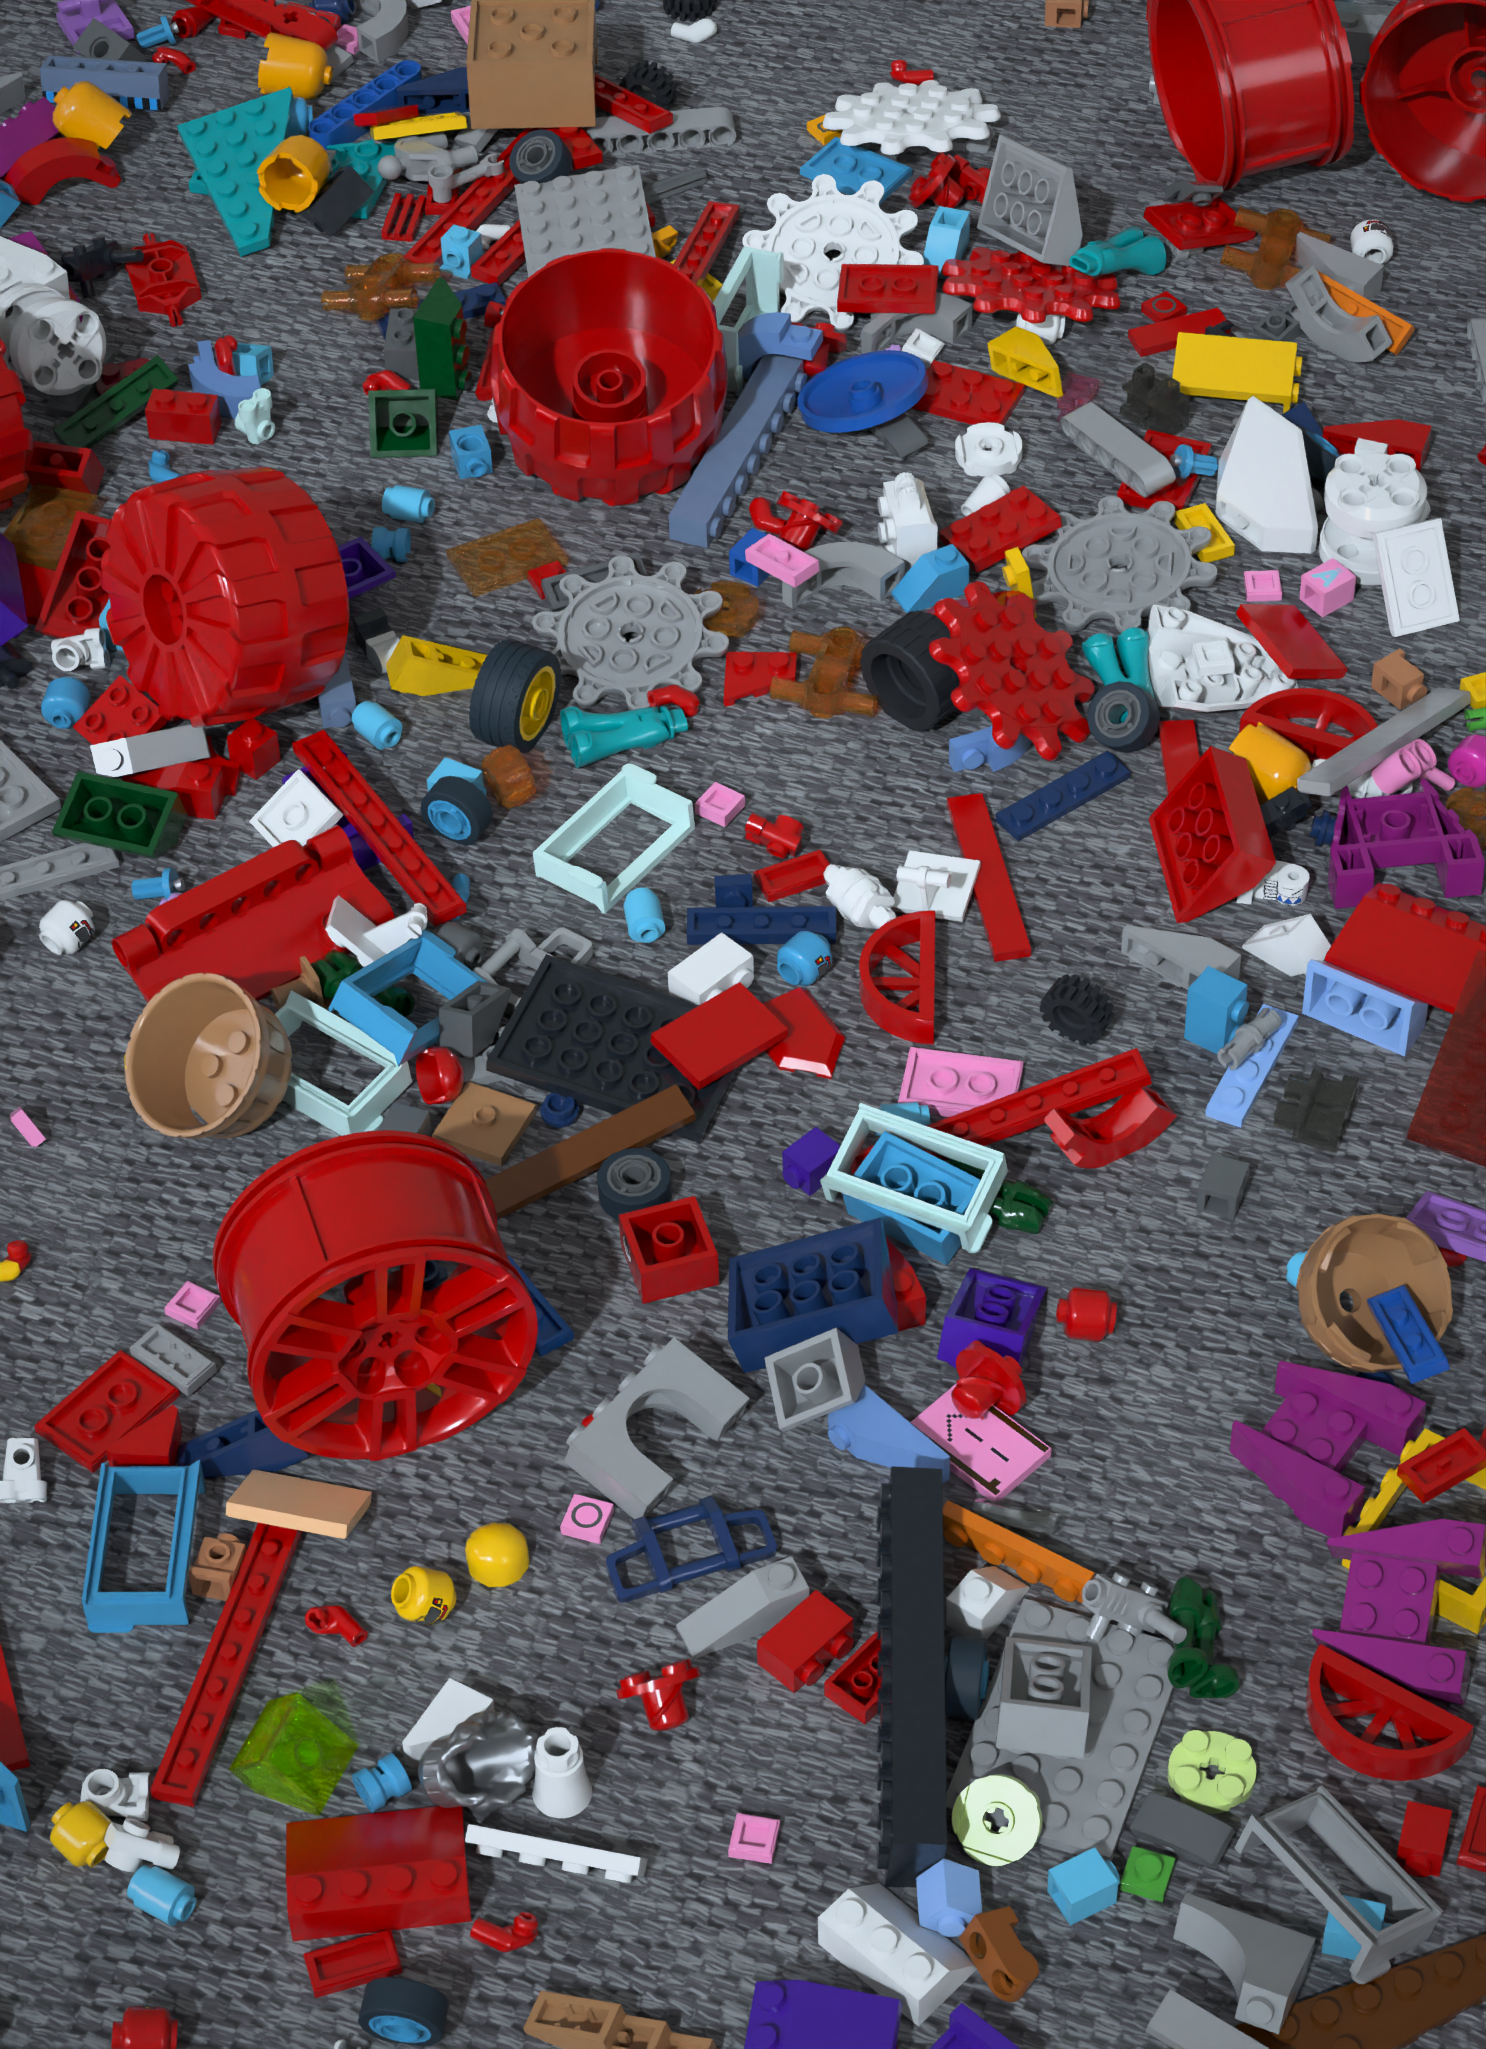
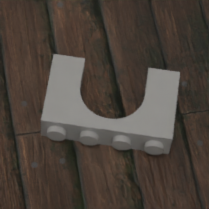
M675 1337L664 1348L657 1345L644 1361L646 1366L638 1374L634 1371L629 1373L618 1388L620 1393L613 1400H610L608 1397L605 1398L595 1409L592 1415L594 1420L587 1427L580 1424L566 1441L569 1449L564 1462L634 1519L643 1516L647 1517L665 1498L673 1478L634 1446L627 1432L626 1421L628 1418L646 1408H667L681 1414L703 1433L718 1442L743 1415L750 1399Z

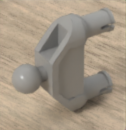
M443 131L421 137L410 135L398 139L394 146L395 156L386 155L381 158L377 170L382 178L386 180H394L401 174L413 181H428V169L431 166L446 164L453 169L454 173L456 169L477 164L478 155L473 145H467L453 151L446 150L448 142Z

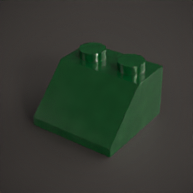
M435 389L368 391L370 458L437 456L439 414L438 392Z

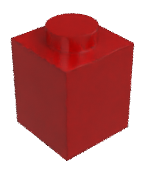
M254 718L245 721L226 737L230 761L240 763L241 771L255 780H258L281 761L277 732Z
M1413 1801L1407 1802L1396 1862L1408 1874L1415 1877H1427L1429 1875L1439 1877L1452 1810Z

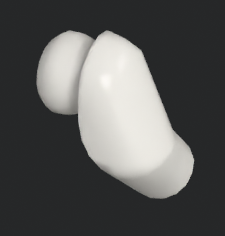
M483 224L477 229L476 232L481 233L483 255L487 252L486 249H489V244L492 240H499L510 229L509 225Z

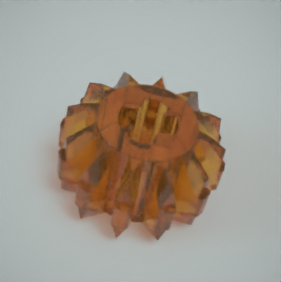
M510 744L504 747L500 746L484 756L481 765L483 775L492 791V795L497 798L498 803L509 809L514 806L517 807L533 797L536 793L535 778L532 776L531 768L526 763V758L522 757L517 748Z

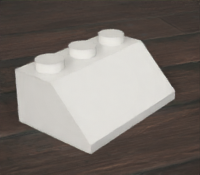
M880 1883L849 1888L818 1917V1944L881 1996L900 1999L903 2004L901 2013L917 2026L922 2024L977 1970L970 1956L948 1938L942 1936L937 1931L919 1926V1915Z

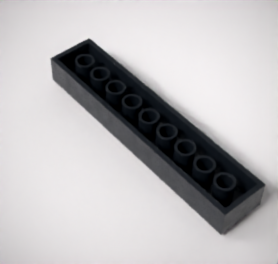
M891 1466L889 1483H881L880 1506L877 1508L876 1531L880 1532V1542L877 1543L876 1566L880 1567V1578L877 1580L876 1601L880 1604V1614L877 1616L876 1630L877 1640H880V1651L877 1653L876 1668L877 1677H880V1688L877 1691V1714H880V1726L877 1729V1752H881L880 1764L877 1767V1791H881L880 1803L877 1806V1830H881V1842H878L877 1869L885 1870V1887L917 1888L916 1878L945 1857L947 1847L942 1469Z

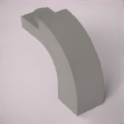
M357 0L358 6L375 16L356 27L359 50L373 60L380 62L398 51L408 37L409 26L406 0Z
M1314 265L1305 266L1285 283L1297 306V309L1291 314L1295 320L1300 322V328L1316 345L1347 361L1367 362L1373 361L1393 343L1379 315L1356 317L1342 310L1329 295Z
M937 292L935 314L871 313V322L867 323L861 330V353L881 351L897 337L911 334L916 328L954 344L972 328V304L955 296Z
M835 542L811 548L804 552L819 560L820 571L796 588L782 581L783 603L793 609L818 591L837 585L859 588L877 600L882 601L891 595V591L905 576V561L885 549L858 542Z

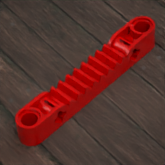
M185 0L266 39L270 32L314 42L319 44L325 52L338 40L336 30L326 20L298 7L285 8L283 3L276 6L275 0Z

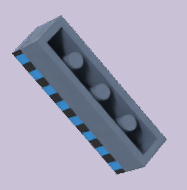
M48 56L40 67L42 94L50 103H55L53 99L63 86L70 89L75 83L80 81H89L95 84L127 109H142L144 112L150 113L157 112L163 109L170 98L167 63Z

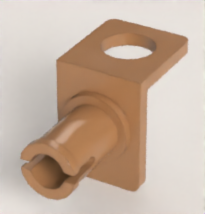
M305 956L299 958L302 970L300 978L270 989L272 999L278 1010L286 1004L291 990L306 999L314 1001L315 1004L326 1010L329 1009L333 998L322 995L319 978Z

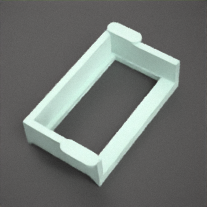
M744 246L713 302L716 309L718 330L721 331L724 337L728 373L727 390L734 391L736 396L740 395L745 379L742 376V365H739L738 331L743 324L753 317L766 313L780 312L779 283H782L784 278L783 252L776 253ZM746 276V307L735 327L719 325Z
M626 764L622 767L621 772L533 852L536 877H541L595 904L605 914L695 829L693 803L691 800L655 784L657 781L655 774L634 764ZM630 803L672 824L669 829L608 886L601 877L579 866H572L567 863Z
M291 990L286 1004L275 1014L286 1030L288 1037L304 1021L382 1065L385 1069L349 1105L291 1073L290 1081L287 1083L288 1088L282 1101L341 1136L358 1132L376 1131L383 1122V1117L380 1114L412 1083L408 1061L398 1067L394 1053L388 1051L356 1026Z
M860 1103L858 1106L859 1110L827 1175L820 1180L826 1200L833 1202L837 1193L841 1192L958 1234L962 1249L967 1250L969 1253L979 1252L993 1223L988 1212L1008 1172L1004 1153ZM869 1131L880 1134L886 1131L911 1145L985 1170L964 1216L848 1175L847 1173Z

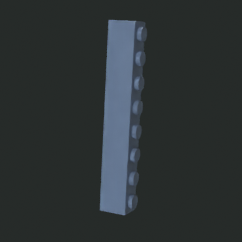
M768 354L762 357L722 424L717 440L713 445L709 446L668 515L669 539L708 548L713 538L720 537L725 517L732 516L737 496L745 494L750 474L755 475L757 473L762 453L768 454L772 444V436L774 433L779 434L781 432L786 412L791 413L793 411L796 395L798 392L800 393L807 383V374L803 372V359L780 354Z

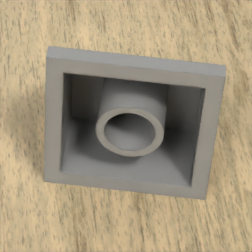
M837 1328L764 1357L778 1426L782 1432L856 1403L866 1381L858 1345Z

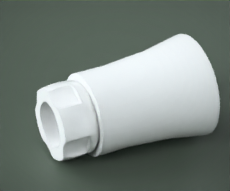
M550 1728L537 1741L534 1755L535 1782L532 1796L536 1807L542 1813L554 1818H568L579 1814L587 1807L592 1797V1786L586 1774L583 1751L577 1737L570 1734L566 1728Z

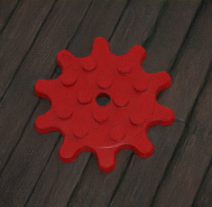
M976 247L970 254L969 261L947 259L941 269L942 274L949 276L942 286L944 293L975 297L973 309L978 312L1014 311L1020 313L1021 318L1030 323H1043L1046 321L1047 315L1058 314L1076 321L1087 322L1093 320L1092 307L1118 309L1121 304L1119 294L1114 292L1118 288L1117 279L1114 274L1090 276L1071 266L1042 263L1019 250L1017 253H1009L1002 250L992 251L988 248Z
M976 581L969 583L964 588L969 609L963 607L950 597L940 599L935 603L934 611L937 617L948 627L951 638L942 637L933 640L929 644L930 654L937 662L951 667L957 673L960 682L959 686L951 692L953 704L962 712H970L973 709L982 710L992 722V737L998 746L1005 750L1011 749L1015 745L1018 736L1024 735L1033 742L1037 752L1043 759L1054 761L1062 749L1057 731L1063 732L1077 743H1082L1088 738L1090 734L1088 722L1078 712L1075 701L1081 703L1088 702L1095 691V687L1091 680L1075 673L1068 665L1065 655L1070 651L1073 643L1071 636L1064 630L1052 633L1047 632L1037 624L1033 616V603L1027 595H1013L1008 599L1007 606H1003L995 600L985 583Z

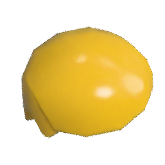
M492 1522L480 1526L470 1534L466 1541L465 1554L469 1573L476 1581L488 1587H505L517 1582L529 1567V1550L526 1538L521 1531L510 1523Z

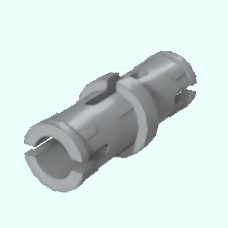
M1263 1008L1251 1022L1241 1025L1235 1031L1234 1038L1217 1052L1218 1060L1225 1068L1230 1067V1070L1236 1069L1248 1055L1257 1053L1264 1046L1263 1042L1277 1030L1282 1023L1280 1016L1275 1010L1272 1009L1268 1013L1269 1008Z

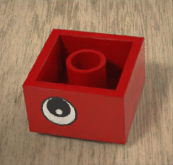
M695 1196L619 1215L620 1244L642 1304L719 1285L718 1253Z

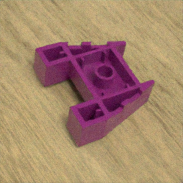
M1425 778L1420 779L1419 793L1352 799L1348 786L1342 788L1333 842L1330 849L1328 887L1335 909L1357 907L1363 896L1373 888L1374 869L1434 863L1445 898L1481 895L1485 860L1478 839L1470 829L1465 830L1459 824V816L1453 809L1447 810L1439 801V793Z
M1280 1361L1277 1365L1274 1393L1286 1399L1261 1432L1235 1420L1232 1424L1230 1452L1249 1471L1252 1470L1260 1477L1278 1499L1281 1498L1292 1508L1294 1515L1304 1524L1330 1538L1343 1536L1348 1527L1353 1526L1360 1517L1365 1486L1343 1476L1341 1472L1365 1440L1401 1457L1408 1441H1415L1422 1431L1427 1402L1388 1383Z
M1437 1519L1327 1539V1547L1333 1558L1351 1560L1340 1630L1339 1632L1313 1629L1312 1636L1317 1645L1322 1644L1421 1698L1465 1705L1471 1661L1467 1652L1430 1646L1441 1573L1484 1579L1486 1568V1525Z

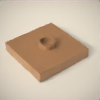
M468 1081L433 1132L432 1137L450 1144L463 1153L502 1166L536 1115L537 1107L534 1103Z

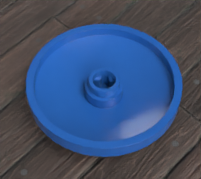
M896 350L868 352L839 361L827 367L824 371L817 373L800 391L797 405L804 423L815 430L831 433L858 431L887 422L909 410L925 394L929 379L923 361L914 354Z

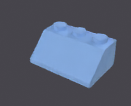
M1313 959L1308 962L1302 1014L1397 1054L1406 1056L1425 1028L1428 1010L1427 1003L1329 962Z

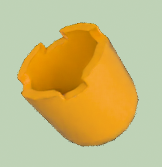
M272 32L267 35L264 42V47L269 48L267 60H260L258 72V88H261L260 93L267 95L290 87L293 97H302L305 100L317 98L322 92L324 85H330L333 75V67L328 66V57L325 50L314 42Z
M89 81L77 82L70 89L63 86L53 99L57 105L53 111L52 120L57 130L66 138H82L93 141L97 150L100 146L106 150L124 127L120 123L122 117L124 116L128 119L132 115L130 110Z
M303 135L291 136L283 140L263 160L257 169L260 183L258 190L268 204L277 210L285 208L300 212L308 208L329 177L331 164L327 152L313 138Z
M1261 722L1257 723V727L1251 724L1246 726L1228 748L1234 755L1246 759L1259 805L1264 804L1292 786L1297 790V778L1311 770V763L1304 751Z

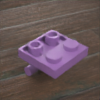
M64 0L57 2L59 13H56L57 22L73 46L93 18L124 40L135 38L133 26L115 0Z

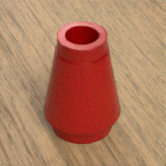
M197 6L176 11L172 17L171 25L176 22L180 32H175V34L180 38L188 36L193 38L214 19L215 15Z

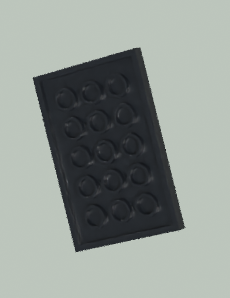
M547 954L486 1061V1070L551 1093H557L565 1098L567 1096L571 1097L574 1101L612 1114H617L677 1084L694 1110L696 1120L670 1134L701 1144L740 1066L698 1090L651 1043V1034L698 1007V1005Z

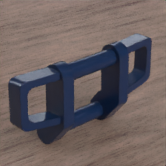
M708 1496L699 1499V1504L650 1519H646L645 1516L633 1519L632 1527L638 1541L610 1554L606 1559V1571L617 1600L621 1603H626L658 1592L661 1594L673 1590V1585L724 1569L729 1573L740 1569L742 1566L771 1558L776 1555L777 1544L767 1517L762 1510L723 1514L714 1498ZM705 1520L712 1532L719 1553L668 1569L655 1534ZM744 1524L758 1525L766 1547L738 1554L728 1527ZM644 1552L654 1581L631 1589H625L622 1586L616 1566Z

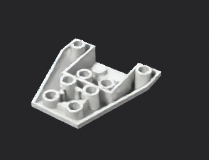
M1253 396L1248 399L1219 459L1215 516L1262 551L1311 554L1316 551L1318 523L1302 430Z
M1153 604L1148 627V669L1158 708L1189 713L1249 708L1254 702L1269 694L1286 689L1299 688L1297 680L1287 678L1254 636L1187 610ZM1227 640L1235 662L1234 673L1199 677L1191 653L1192 643Z

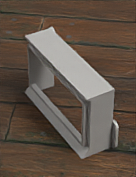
M1322 1785L1318 1787L1317 1791L1261 1817L1255 1818L1251 1814L1235 1846L1236 1851L1242 1854L1265 1843L1362 1947L1349 1971L1351 1972L1352 1979L1359 1984H1366L1386 1974L1391 1968L1388 1960L1427 1940L1443 1913V1910ZM1308 1825L1383 1904H1386V1908L1399 1922L1377 1932L1286 1835Z

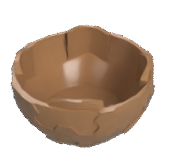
M1371 1214L1352 1215L1327 1228L1310 1246L1300 1266L1296 1289L1298 1290L1302 1325L1310 1339L1320 1350L1344 1367L1364 1373L1403 1370L1371 1314L1367 1299L1405 1285L1438 1342L1452 1320L1454 1309L1452 1307L1451 1280L1447 1270L1448 1265L1432 1238L1424 1230L1404 1217ZM1343 1291L1347 1292L1353 1300V1308L1350 1313L1345 1311L1340 1304V1295Z

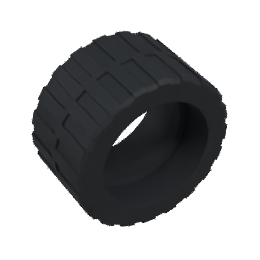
M919 610L906 613L870 640L861 652L863 679H865L866 686L878 706L888 716L907 728L926 731L932 729L958 709L952 702L951 692L959 686L960 681L957 673L951 667L937 662L929 651V644L933 640L942 637L951 638L948 627L937 616Z

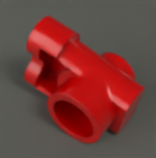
M958 154L955 155V163L948 175L964 188V197L967 200H976L983 204L991 170L985 167L975 170L969 165L970 162Z
M751 813L744 830L746 831L745 839L758 845L767 846L766 851L776 857L785 859L787 854L796 857L802 846L801 834L804 826L786 815H778L773 824L767 821L766 818Z

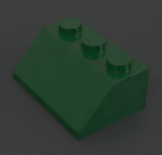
M437 278L413 316L420 389H435L438 392V397L457 401L463 390L468 391L472 381V373L468 371L467 362L470 349L466 345L465 340L467 321L463 317V306L448 283L443 278Z
M77 771L52 834L56 837L155 858L175 846L186 820L187 812L179 794L176 792Z

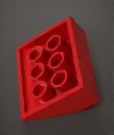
M1210 746L1148 818L1176 923L1189 922L1256 887L1276 864L1247 761L1245 758Z
M1378 883L1363 896L1327 951L1324 961L1463 1018L1486 995V925L1470 920L1464 913L1450 912L1435 906V903L1427 898H1416L1403 893L1395 885Z
M435 1806L286 1823L287 1911L292 1940L302 1941L381 1932L388 1929L400 1930L472 1922L463 1807L444 1808Z

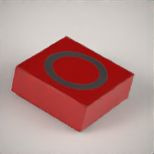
M1165 291L1142 302L1141 312L1157 323L1187 315V306Z

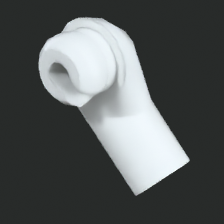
M708 18L701 19L690 26L675 22L671 28L672 37L692 43L707 40L717 32L716 23Z

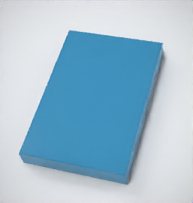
M838 137L832 139L800 167V175L811 180L822 174L832 176L836 182L837 190L847 195L857 193L861 186L868 181H877L884 187V195L879 205L906 182L913 173V168L858 145H842Z

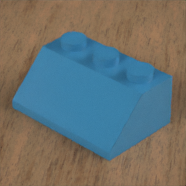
M886 1131L883 1132L853 1175L862 1180L963 1216L981 1181ZM842 1193L849 1215L862 1222L881 1217L885 1234L945 1265H948L961 1246L958 1234Z

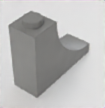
M1189 1893L1185 1894L1181 1902L1173 1939L1185 1943L1206 1955L1226 1973L1237 1994L1238 2006L1235 2019L1276 2034L1280 2033L1307 1975L1316 1938Z

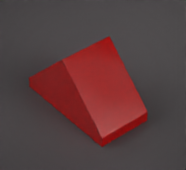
M174 1404L107 1446L106 1453L109 1466H175L183 1432L178 1408Z

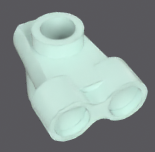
M257 389L253 392L251 399L243 400L238 404L239 412L235 419V427L237 430L245 433L248 441L253 444H259L263 440L270 439L275 431V424L270 418L272 397L268 389Z

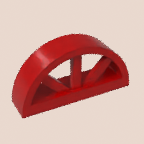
M1293 688L1269 694L1254 702L1240 718L1239 733L1249 724L1257 727V723L1261 722L1304 751L1310 763H1313L1317 759L1327 760L1378 727V725L1366 709L1348 697L1323 689ZM1291 718L1319 719L1315 728L1289 721ZM1330 723H1334L1345 728L1355 736L1346 738L1326 731Z
M935 910L905 914L890 920L869 937L860 955L859 992L865 1011L879 1027L907 1041L934 1045ZM920 942V964L898 948ZM887 956L913 977H871V974L877 964ZM878 990L913 992L894 1004ZM919 1004V1012L910 1011Z
M1322 1644L1315 1651L1309 1670L1306 1693L1308 1719L1320 1743L1344 1765L1374 1778L1409 1781L1430 1777L1448 1769L1469 1750L1474 1729L1472 1724ZM1320 1684L1351 1700V1702L1326 1706ZM1376 1714L1360 1738L1348 1732L1336 1721ZM1389 1722L1393 1723L1401 1750L1374 1745ZM1412 1734L1432 1745L1417 1748Z

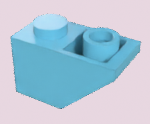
M939 206L930 224L923 259L924 265H939V279L946 280L949 278V276L941 273L944 262L947 259L961 260L969 244V211Z

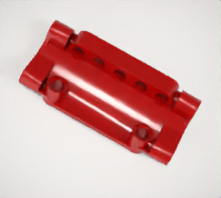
M335 825L309 838L304 846L297 840L285 841L157 906L147 915L145 925L140 924L113 938L111 944L119 962L131 976L147 1003L169 983L195 973H204L205 975L206 973H212L226 977L246 989L256 1001H259L271 995L270 989L300 978L302 973L300 957L305 956L309 963L312 964L318 959L325 961V955L333 949L345 952L346 954L351 953L347 947L342 948L336 945L325 930L333 901L338 895L375 926L395 919L389 902L368 880L358 866L348 836L339 825Z

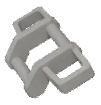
M561 927L536 947L525 932L515 928L506 936V942L480 968L475 967L472 971L488 983L498 985L492 976L514 954L524 964L537 970L545 955L552 956L550 953L562 944L579 951L571 963L583 967L593 956L592 942ZM511 993L504 1012L512 1016L521 998ZM498 1027L494 1040L498 1041L505 1027Z

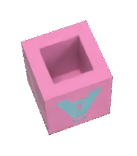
M1332 558L1301 576L1299 599L1321 617H1324L1354 600L1356 576L1348 568H1345Z

